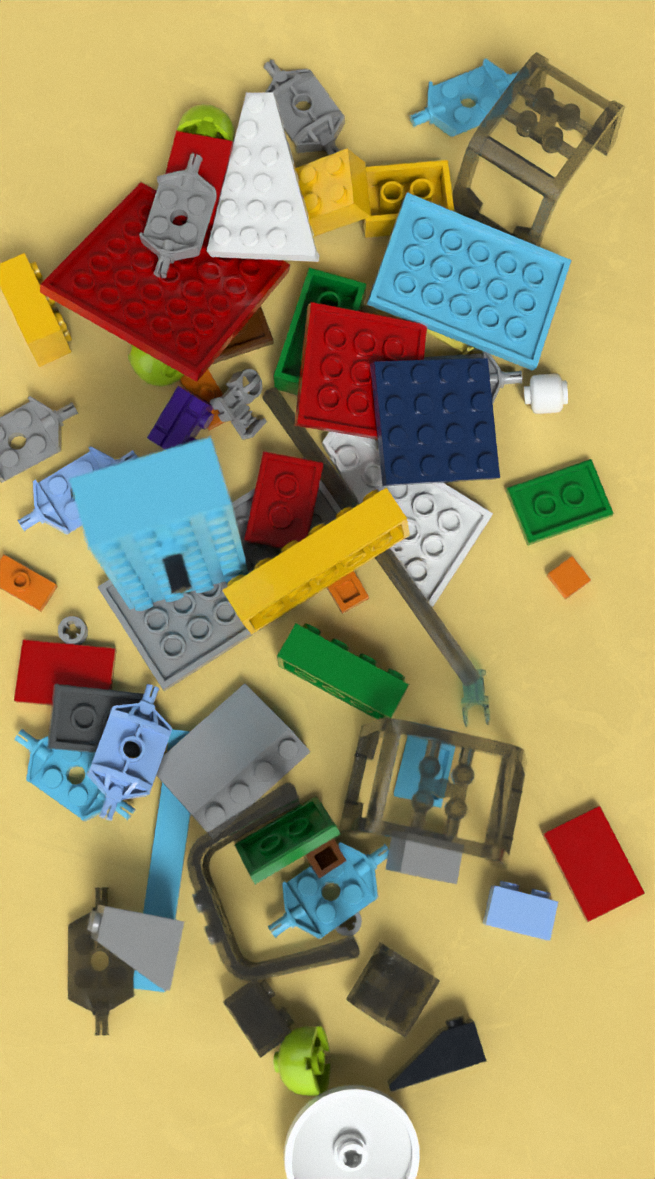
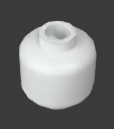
M556 373L533 375L530 379V386H524L525 404H531L532 411L535 414L560 412L563 405L568 404L567 381L562 380L560 375Z

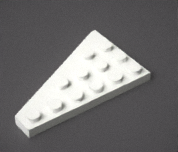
M246 93L207 252L211 257L319 261L320 256L316 249L313 230L309 223V215L298 183L299 178L294 168L290 145L285 135L284 123L279 113L278 101L273 93Z
M329 432L323 440L322 446L358 505L363 502L362 499L371 491L378 489L380 492L387 487L407 517L410 536L386 551L422 610L429 614L493 513L445 483L382 487L378 442L371 438Z

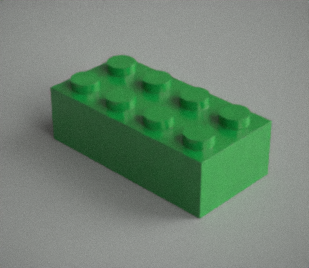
M313 268L308 269L275 370L274 386L276 390L298 396L308 305L313 302L361 312L366 299V283Z
M295 623L277 655L279 667L388 726L409 686L408 683L404 682L405 676L393 669H388L386 672L376 667L377 661L361 653L359 657L348 651V645L335 638H332L331 642L320 636L321 631L310 624L304 623L302 627Z

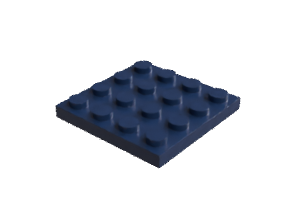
M488 358L380 361L370 364L382 487L496 480L500 478Z

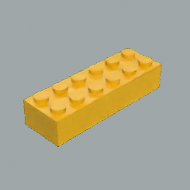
M387 487L380 492L378 489L371 491L362 499L363 502L352 508L349 506L337 513L336 519L327 525L322 523L315 526L309 531L308 537L300 542L295 540L288 543L282 548V553L273 559L268 557L261 560L254 566L255 570L245 576L243 574L238 575L227 583L228 587L222 591L251 635L410 536L407 517Z

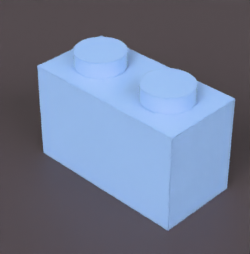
M500 881L499 886L494 885L490 887L482 924L550 941L558 901L550 900L551 893L536 889L531 890V895L518 892L519 885Z

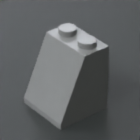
M99 904L97 911L91 910L87 930L92 932L91 938L163 990L170 991L184 922Z

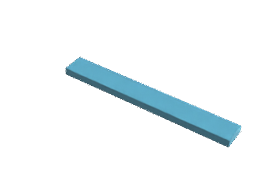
M172 729L168 740L167 752L184 738L189 731ZM163 783L143 913L176 919L191 814ZM136 970L134 971L132 988L166 992V990L158 987Z

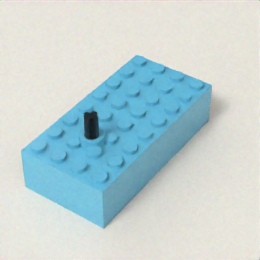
M211 437L69 478L87 545L130 610L134 608L135 611L147 610L154 606V602L164 599L166 602H173L183 598L184 593L194 590L196 593H203L213 589L214 584L224 581L227 584L238 575L249 574L232 504Z

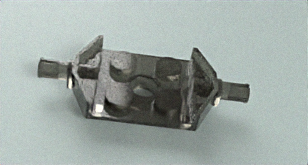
M109 887L95 888V908H92L93 911H97L98 904L108 906ZM90 913L68 925V1000L91 1011L92 1015H95V1036L109 1035L108 1015L110 1011L135 996L134 969L91 938L92 932L87 930ZM97 951L106 953L109 959L108 966L103 971L96 970L91 963L92 956Z

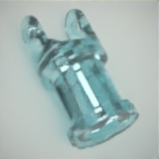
M474 669L458 672L463 686L464 697L461 698V708L465 727L469 725L468 710L477 705L483 706L485 721L489 725V698L485 695L483 678L486 676V670Z

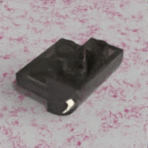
M380 942L346 1000L380 1024L407 1038L440 980Z

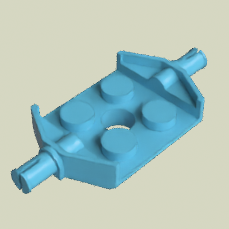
M484 59L481 67L433 86V82L430 81L427 107L425 110L409 116L413 127L429 121L430 124L436 125L446 134L454 137L505 116L510 112L513 87L528 81V73L523 68L513 74H507L488 59ZM471 99L476 105L472 108H467L461 104V101Z
M22 729L19 734L28 741H25L18 735L15 737V741L26 747L30 752L26 781L35 785L83 821H88L99 815L106 798L86 775L95 753L47 749L48 736L41 740L35 739ZM74 767H82L85 771V778L80 784H72L69 781V772ZM121 800L117 804L115 811L126 818V820H129L131 815L124 811L122 807L132 814L136 809Z
M340 842L338 847L346 859L344 863L320 879L311 867H308L287 883L284 881L282 887L285 913H283L281 918L268 925L273 936L276 938L289 927H297L321 939L378 898L375 870L378 869L377 865L388 858L389 850L386 844H383V846L370 855H365ZM329 883L337 884L340 887V895L333 901L324 899L322 895L323 888Z

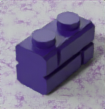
M178 386L147 438L164 450L198 441L195 438L201 428L205 430L213 420L214 414L211 413L213 408L210 403L185 387Z

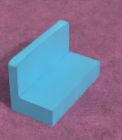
M409 735L394 789V796L441 808L456 746L436 738Z

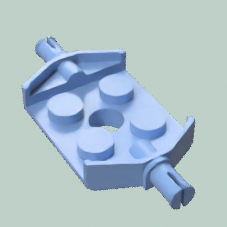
M90 446L88 447L90 452L38 483L35 479L33 481L35 508L31 513L17 520L20 526L26 531L31 526L41 522L42 524L46 523L66 535L82 526L75 499L73 498L69 478L137 459L138 457L135 452L131 450V452L121 458L114 460L107 454Z
M151 684L146 685L143 698L139 703L117 705L110 709V715L90 769L86 773L105 795L106 799L99 817H106V820L112 821L117 804L121 800L146 797L150 794L172 732V727L155 710V705L153 704L159 688L156 686L153 688ZM133 741L138 744L140 754L137 758H129L125 755L123 747L126 742Z

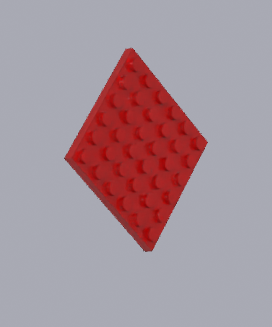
M140 182L40 284V293L198 382L289 273L290 264L283 260L211 257L207 252L213 227L208 226L200 254L196 257L176 260L174 263H170L167 277H157L154 275V271L158 262V256L141 242L139 236L140 233H144L157 190ZM177 220L172 221V224L176 226H181L186 223Z

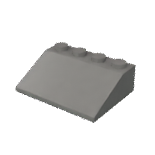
M244 683L163 755L156 776L214 840L311 751Z

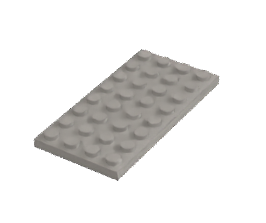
M320 481L311 529L322 523L327 525L335 520V516L341 511L322 481ZM255 488L231 503L249 573L255 570L254 566L261 560L268 557L273 559L282 553V549L244 541ZM110 579L98 586L101 594L163 691L171 688L252 636L222 591L228 587L225 581L214 584L213 589L203 593H196L195 590L184 593L183 598L173 602H166L165 599L154 602L153 607L143 611H135V608L130 610Z

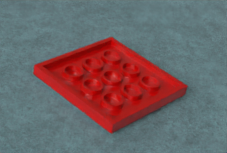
M311 302L307 309L294 426L378 440L370 364L380 361L424 360L427 326L417 322Z

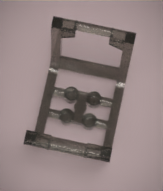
M536 52L525 63L475 131L465 151L452 197L454 210L459 214L540 247L558 199L593 149H596L607 156L614 146L625 106L616 100L609 101L548 63L549 59ZM547 74L604 109L594 125L580 118V108L572 103L564 105L554 99V92L550 88L545 87ZM519 96L526 99L525 105L541 115L539 122H537V115L533 111L525 110L518 113L511 108ZM503 118L516 126V132L520 136L533 139L542 146L545 152L550 154L558 152L568 159L556 177L490 136ZM557 122L566 131L574 129L584 135L577 148L563 141V131L555 127ZM480 156L544 196L531 228L516 226L513 233L480 213L483 203L470 188Z
M379 718L361 726L346 799L344 800L339 832L352 835L371 833L483 858L490 861L489 866L507 869L528 764L524 749L488 738L394 718ZM400 735L428 741L425 757L418 765L420 775L418 789L411 798V806L414 810L410 827L382 821ZM383 737L367 815L362 817L364 803L358 802L366 762L367 760L372 761L374 759L378 740ZM441 744L461 748L458 765L451 773L453 783L445 778L434 779L441 770V765L438 761ZM474 751L501 757L484 843L457 837L460 820L467 813V804L465 802L467 788L474 779V771L471 768ZM431 794L440 799L450 798L444 807V812L447 816L444 834L423 830L427 812L434 804Z
M285 783L198 838L190 849L187 861L189 878L195 891L192 894L193 901L198 913L204 914L207 922L204 929L211 946L215 944L221 961L230 973L239 979L252 982L351 960L360 955V948L353 935L309 950L261 962L250 961L244 957L239 949L211 876L209 867L211 858L217 851L257 827L300 806L298 794L291 783Z

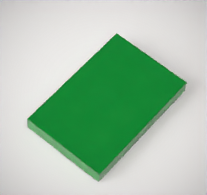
M592 459L506 489L527 546L607 519L614 514Z
M316 796L235 843L234 846L256 885L338 836L340 832Z

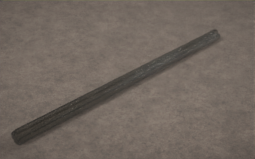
M276 387L266 390L263 400L303 457H306L307 460L324 463L321 481L340 509L343 510L349 506L354 508L359 505L306 428L294 426L295 413ZM391 548L376 556L375 559L463 684L469 686L475 683L480 678L479 672Z

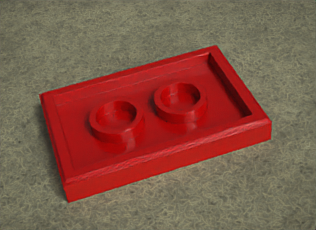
M176 131L165 174L185 170L190 154H195V158L196 154L202 157L198 174L215 188L217 194L208 224L209 227H213L234 143L230 140ZM179 215L173 220L187 222L188 218Z
M263 451L244 541L282 549L292 541L297 540L300 542L308 537L324 463Z
M22 640L14 702L52 706L53 687L55 684L112 690L117 650L106 647Z
M600 806L542 834L586 922H590L645 894Z

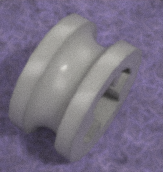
M69 616L60 622L58 634L66 644L81 645L88 637V629L80 618ZM75 624L78 629H81V633H76L78 637L71 639L69 634H65L66 628L70 630L69 625Z
M359 912L355 914L357 921L352 923L355 925L352 930L348 931L346 927L340 928L339 926L335 930L343 936L354 935L361 927V915Z

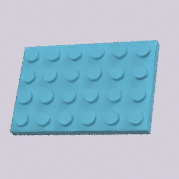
M407 192L367 305L404 320L423 324L429 330L533 371L537 368L572 260Z

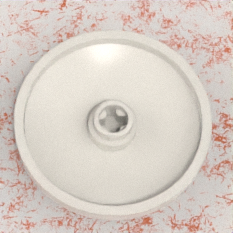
M340 1086L321 1093V1095L314 1097L294 1118L285 1141V1171L287 1179H415L419 1167V1143L415 1129L406 1112L390 1096L367 1086Z

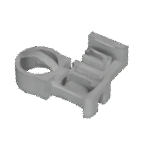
M245 369L233 374L226 383L229 389L221 397L210 400L212 408L219 410L220 414L218 417L222 422L231 421L242 440L253 438L267 422L265 418L257 420L256 417L251 416L252 411H248L250 407L246 406V404L251 403L262 392V380L253 369ZM243 376L249 381V384L243 387L242 383Z

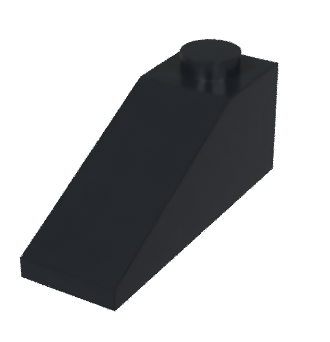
M464 1015L446 1020L447 1026L440 1028L387 1081L390 1091L402 1089L486 1062L475 1022L472 1019L465 1020Z

